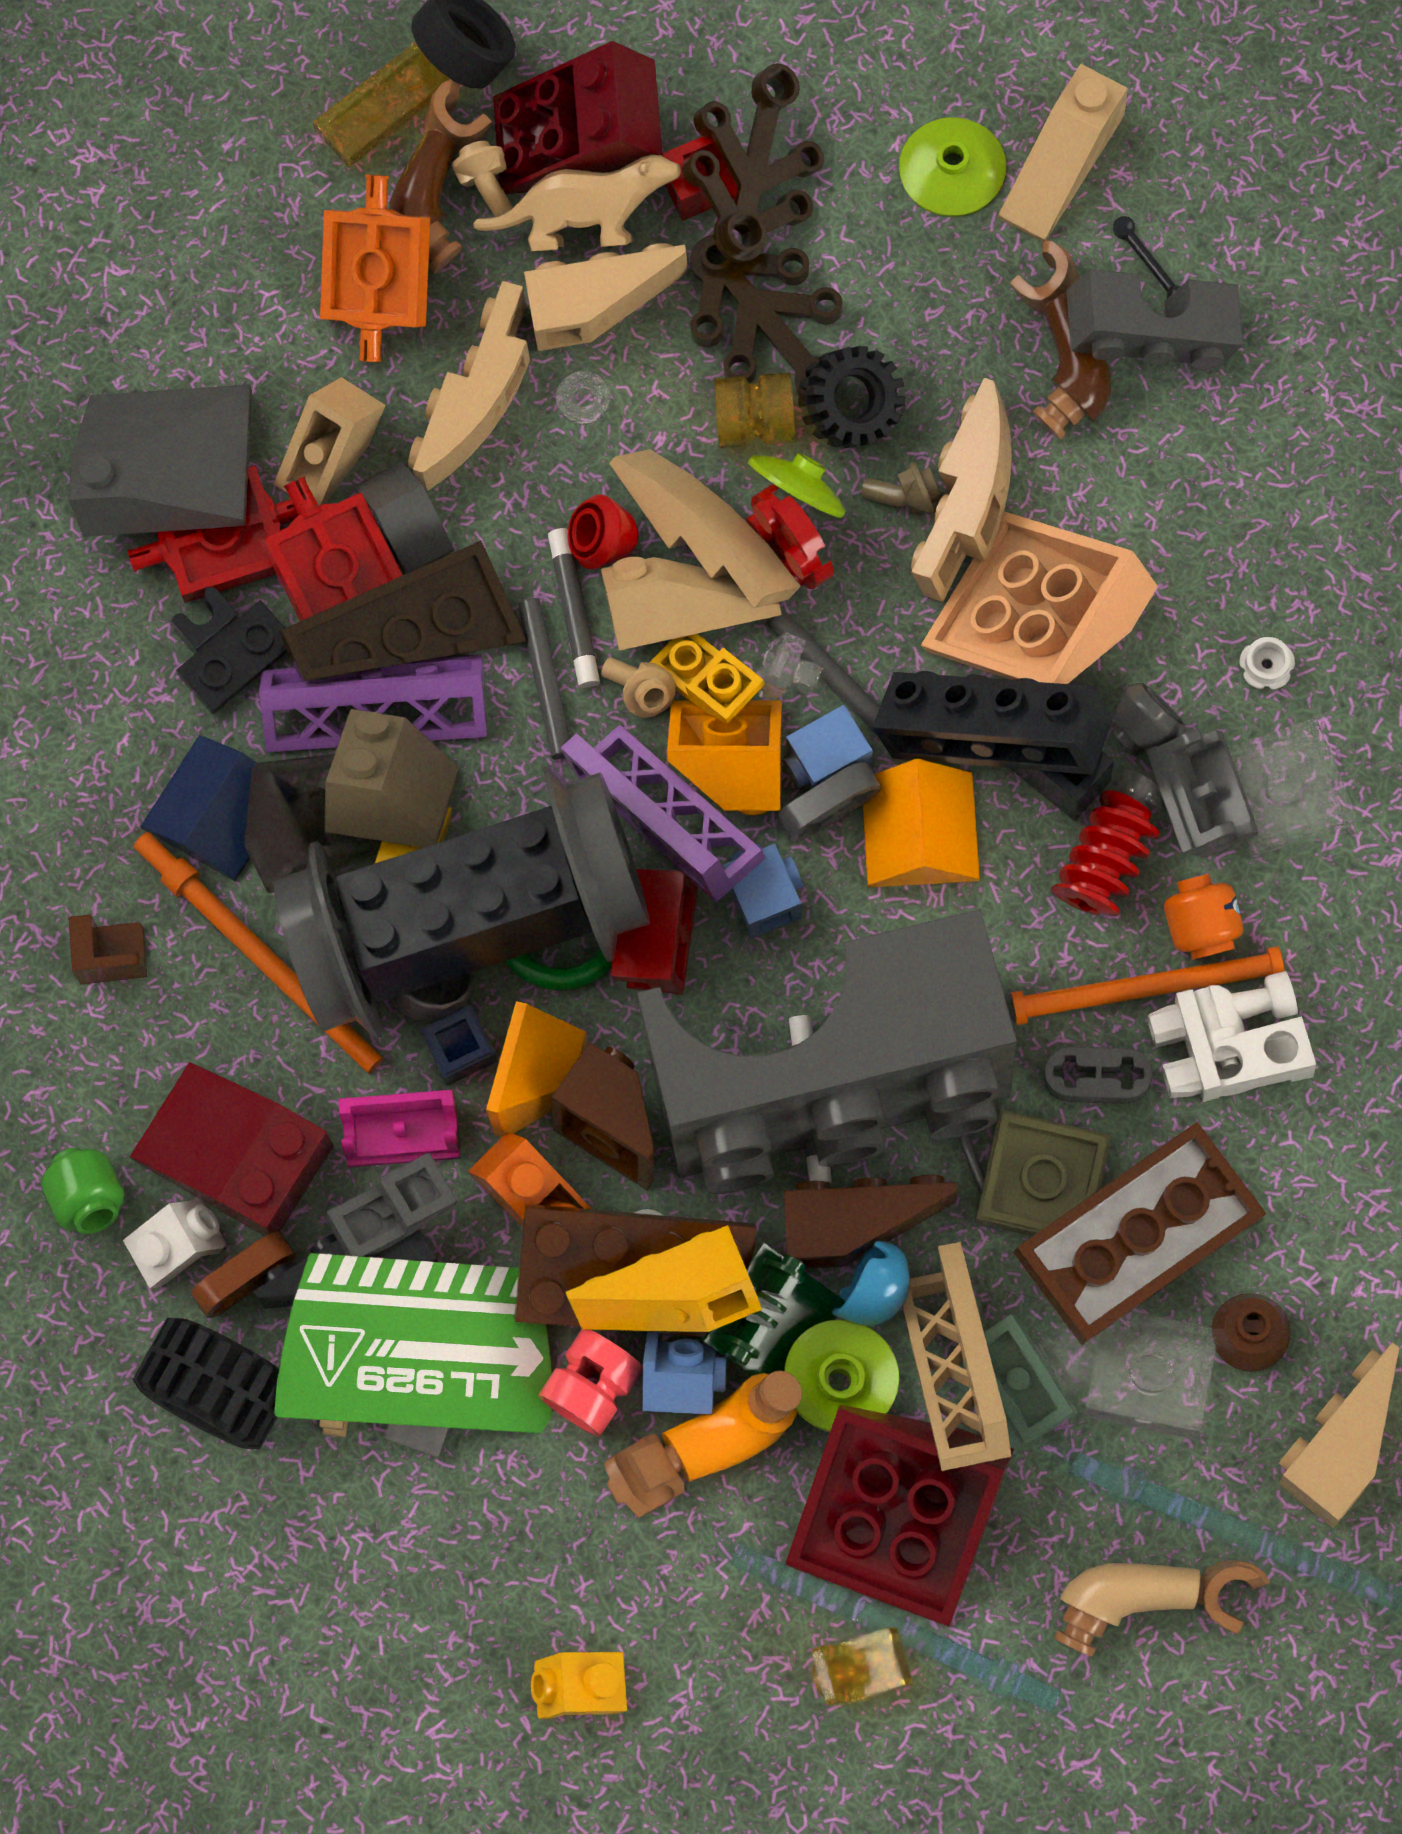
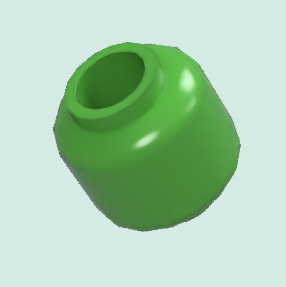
M80 1148L63 1150L53 1158L52 1164L46 1169L41 1180L43 1195L56 1222L66 1230L77 1231L81 1234H93L109 1227L116 1220L125 1199L123 1186L109 1158L98 1150Z

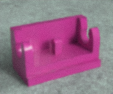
M453 1090L338 1099L339 1115L344 1133V1139H341V1144L348 1168L409 1163L427 1153H430L434 1161L461 1159L458 1107Z

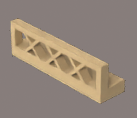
M961 1242L938 1246L941 1272L910 1278L909 1293L902 1306L942 1471L1011 1457L1007 1420ZM941 1292L946 1293L947 1301L935 1316L914 1306L913 1298ZM951 1317H952V1320H953V1324H951V1323L948 1322V1320H949ZM919 1324L925 1327L922 1332L920 1331ZM937 1334L958 1343V1346L946 1360L925 1350ZM962 1361L965 1369L959 1367ZM930 1369L936 1371L933 1376L931 1375ZM948 1378L970 1388L957 1405L936 1395ZM973 1406L975 1407L976 1414L970 1412ZM941 1414H944L948 1417L943 1421ZM959 1423H962L980 1432L983 1442L949 1448L947 1438Z

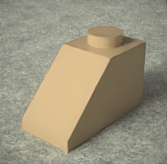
M342 377L309 395L274 485L287 493L283 486L305 476V480L318 506L326 504L369 446L386 405Z

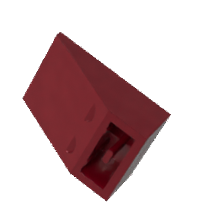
M610 41L493 96L496 146L502 148L507 168L499 173V184L505 194L528 192L532 186L546 175L558 170L569 169L608 173L619 170L641 157L649 155L663 156L655 60L615 41Z

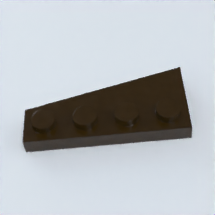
M482 541L476 542L279 631L301 682L492 649L527 641Z

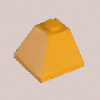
M673 700L670 710L667 761L724 811H739L745 815H761L767 811H780L782 700H750L728 724L707 713L689 700Z
M516 1001L486 1108L495 1136L502 1137L507 1131L514 1134L552 1112L551 1096L589 1044L586 1031L529 1004Z

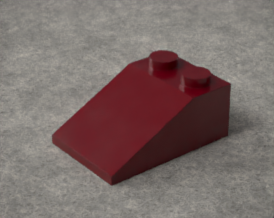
M189 1062L129 1157L245 1226L266 1236L272 1232H281L332 1150L333 1143L326 1130L279 1103Z

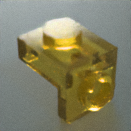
M887 1627L837 1645H822L812 1649L815 1662L812 1670L814 1683L819 1693L825 1698L828 1706L853 1705L913 1685L897 1627Z

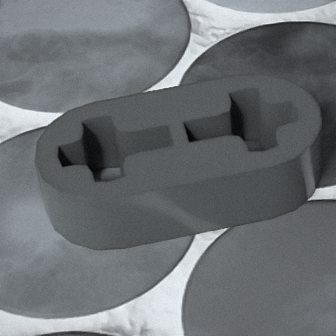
M867 762L856 763L839 771L790 802L777 816L792 842L802 841L867 803L880 792L881 785Z
M1072 1046L1060 1048L1051 1054L1044 1070L1045 1086L1052 1096L1061 1101L1080 1103L1128 1104L1137 1102L1149 1091L1153 1076L1152 1066L1147 1057L1138 1050L1129 1048ZM1072 1061L1075 1062L1076 1071L1095 1073V1078H1077L1075 1087L1068 1088L1064 1087L1063 1078L1054 1076L1053 1071L1063 1070L1064 1062ZM1121 1063L1132 1064L1133 1073L1142 1074L1143 1079L1134 1080L1132 1089L1126 1090L1121 1088V1081L1119 1079L1102 1078V1073H1117L1120 1071Z

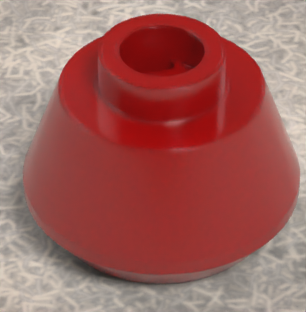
M597 494L589 497L575 509L568 526V544L575 559L584 568L596 570L613 565L618 560L629 557L638 543L639 533L633 515L609 496Z

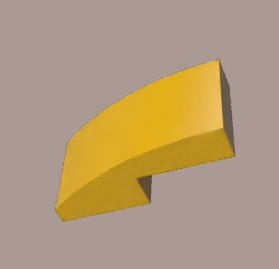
M698 634L671 639L649 662L658 664L671 674L676 684V691L727 724L765 685L764 679L725 648H722L720 651Z

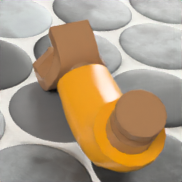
M784 1371L752 1375L736 1391L713 1406L712 1414H699L663 1432L662 1437L665 1447L659 1437L652 1433L606 1459L604 1466L610 1477L606 1484L617 1504L624 1502L638 1518L642 1517L685 1492L684 1482L678 1472L681 1473L687 1482L730 1468L764 1451L777 1442L788 1427L792 1425L797 1415L795 1408L802 1399L800 1383L793 1375Z

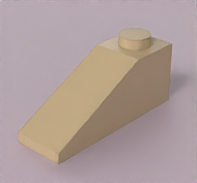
M1083 64L1079 65L1052 108L998 214L1000 220L1042 242L1047 240L1124 117L1127 87Z
M627 557L618 560L611 567L601 569L619 651L781 615L779 602L753 608L730 574L710 578L703 567L657 557L648 559Z

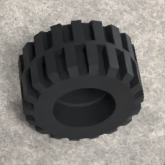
M166 1318L132 1379L139 1391L160 1407L193 1426L243 1449H261L278 1418L275 1416L274 1410L279 1368L243 1345L188 1319Z

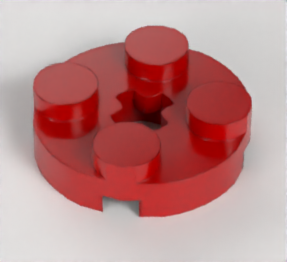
M771 484L751 498V506L754 513L747 517L745 521L770 545L801 587L805 586L808 589H815L834 574L831 560L822 566L817 552L823 549L825 544L799 504L790 495L780 501L775 496L780 488Z

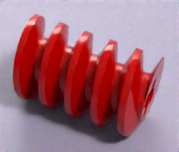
M1105 790L1102 791L1099 798L1102 807L1094 808L1090 813L1089 821L1092 826H1087L1080 832L1079 840L1082 845H1077L1070 851L1069 859L1072 864L1065 865L1060 870L1059 879L1062 884L1053 885L1051 892L1078 910L1094 915L1102 913L1117 916L1120 909L1109 899L1110 894L1121 897L1128 896L1130 889L1119 880L1120 875L1131 878L1138 877L1140 870L1129 858L1134 856L1147 859L1150 850L1139 839L1140 837L1152 840L1158 839L1160 831L1149 822L1152 813L1141 802L1127 794Z

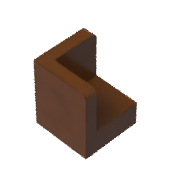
M91 914L68 917L72 972L80 985L147 977L144 928L141 923L135 922L98 927Z

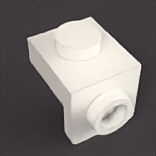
M201 1200L169 1203L123 1240L149 1288L165 1285L201 1256L219 1254L227 1248V1243L219 1231L220 1226L216 1216Z

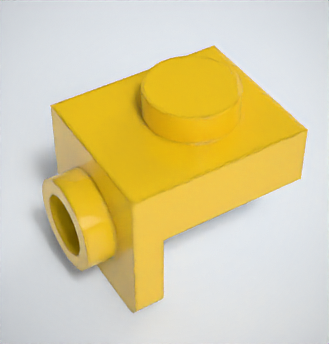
M560 1652L536 1660L534 1673L531 1678V1694L534 1702L537 1704L538 1718L553 1719L563 1715H598L626 1712L627 1699L623 1652Z

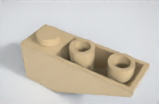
M658 243L647 246L642 252L626 255L605 252L594 255L584 262L566 265L564 262L552 261L539 265L535 270L525 271L537 350L542 351L589 343L688 273L685 245L672 246L668 243Z
M1393 1342L1382 1355L1375 1349H1372L1351 1375L1359 1381L1346 1399L1336 1393L1315 1420L1323 1427L1311 1442L1308 1443L1302 1437H1299L1279 1462L1287 1470L1283 1474L1279 1485L1333 1529L1370 1485L1376 1474L1399 1353V1347Z

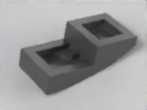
M427 1153L380 1177L377 1186L328 1210L325 1219L346 1256L373 1257L441 1216L457 1204V1199L430 1153Z

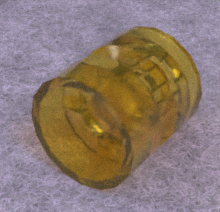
M790 372L763 374L759 376L756 383L752 384L744 376L714 378L719 448L750 446L754 437H760L765 445L796 442Z

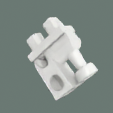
M1286 971L1267 976L1264 980L1265 988L1231 994L1227 989L1219 985H1209V987L1194 992L1193 989L1176 993L1175 1004L1163 1007L1148 1015L1147 1022L1155 1048L1185 1041L1189 1058L1162 1065L1163 1077L1170 1098L1190 1097L1200 1094L1202 1102L1217 1099L1220 1096L1235 1095L1257 1087L1288 1080L1294 1082L1314 1076L1316 1062L1302 1016L1248 1031L1245 1030L1243 1024L1244 1019L1269 1010L1272 1011V1014L1277 1019L1298 1014L1294 990Z

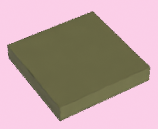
M1000 1109L997 1115L974 1223L1034 1236L1100 1190L1111 1135Z

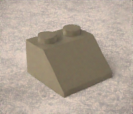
M350 709L325 782V832L423 848L438 843L457 782L459 767L405 717Z

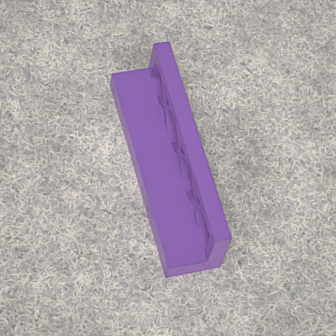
M483 654L441 657L301 682L295 668L263 670L259 696L266 752L338 747L343 730L330 722L327 717L337 706L352 705L357 710L383 714L393 702L407 701L422 713L413 722V725L430 741L487 737L483 690ZM472 697L474 721L452 723L437 710L448 698ZM434 699L430 705L424 701ZM379 703L375 709L369 705ZM324 707L320 712H317L314 709ZM296 709L311 720L301 733L277 735L274 711ZM430 719L435 724H426V722ZM318 727H320V728H321L322 730H324L325 732H315V731L318 729Z
M619 725L594 748L577 733L560 747L574 775L578 779L601 772L618 815L713 901L718 902L766 858L760 847L623 726ZM625 747L633 755L632 771L620 772L607 760L619 749ZM643 764H644L649 770H643ZM665 783L668 786L667 802H653L641 791V784ZM678 795H679L684 801H678ZM700 814L704 818L702 834L690 835L676 822V815ZM715 827L720 833H713V828ZM736 846L743 854L724 870L719 859L711 853L712 847Z

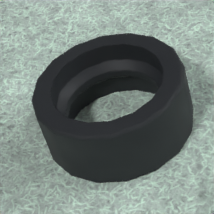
M427 0L413 16L411 30L416 44L426 59L442 74L463 86L479 89L485 88L492 83L515 56L516 44L510 29L501 16L484 0Z

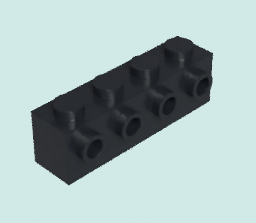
M919 671L917 673L893 672L872 727L893 759L914 760L918 758L930 762L1093 775L1113 717L1096 686H1090L1082 682L1074 681L1068 684L1038 682L1030 678H1020L1017 680L989 679L977 674L960 677L938 675L930 671Z

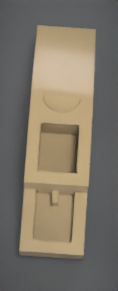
M502 281L496 299L489 297L485 303L480 322L481 329H485L479 347L472 345L468 351L463 376L447 372L442 388H434L430 394L425 418L430 420L424 438L418 436L415 438L408 459V467L413 469L415 477L422 483L426 491H429L451 475L477 450L502 418L521 384L530 362L527 341L516 338L526 309L523 286Z
M987 378L983 379L976 395H971L967 399L962 411V424L953 442H947L942 449L939 457L938 472L949 495L945 494L940 499L935 512V524L927 541H922L917 546L912 558L911 573L923 596L941 602L944 601L966 555L986 562L997 536L1006 506L1012 460L1010 426L1006 407L993 380Z

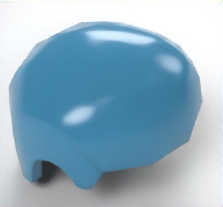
M876 1241L873 1247L864 1252L854 1271L850 1286L841 1289L840 1296L845 1303L841 1308H834L832 1311L833 1315L855 1324L870 1327L881 1326L893 1318L905 1303L910 1288V1274L905 1253L898 1246L890 1242Z

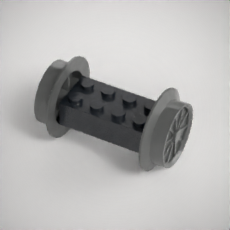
M551 765L544 766V777L551 806L337 876L322 845L319 842L311 843L309 846L307 868L275 879L273 888L277 912L291 961L307 1003L321 1029L327 1031L357 1021L373 1038H379L383 1034L379 1002L594 932L607 962L614 961L618 935L650 925L651 923L635 863L616 807L601 772L567 783Z

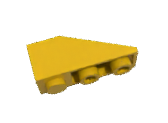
M728 1225L712 1232L698 1234L686 1243L659 1254L647 1255L630 1266L605 1276L591 1278L583 1285L566 1291L568 1300L582 1330L709 1332L763 1310Z

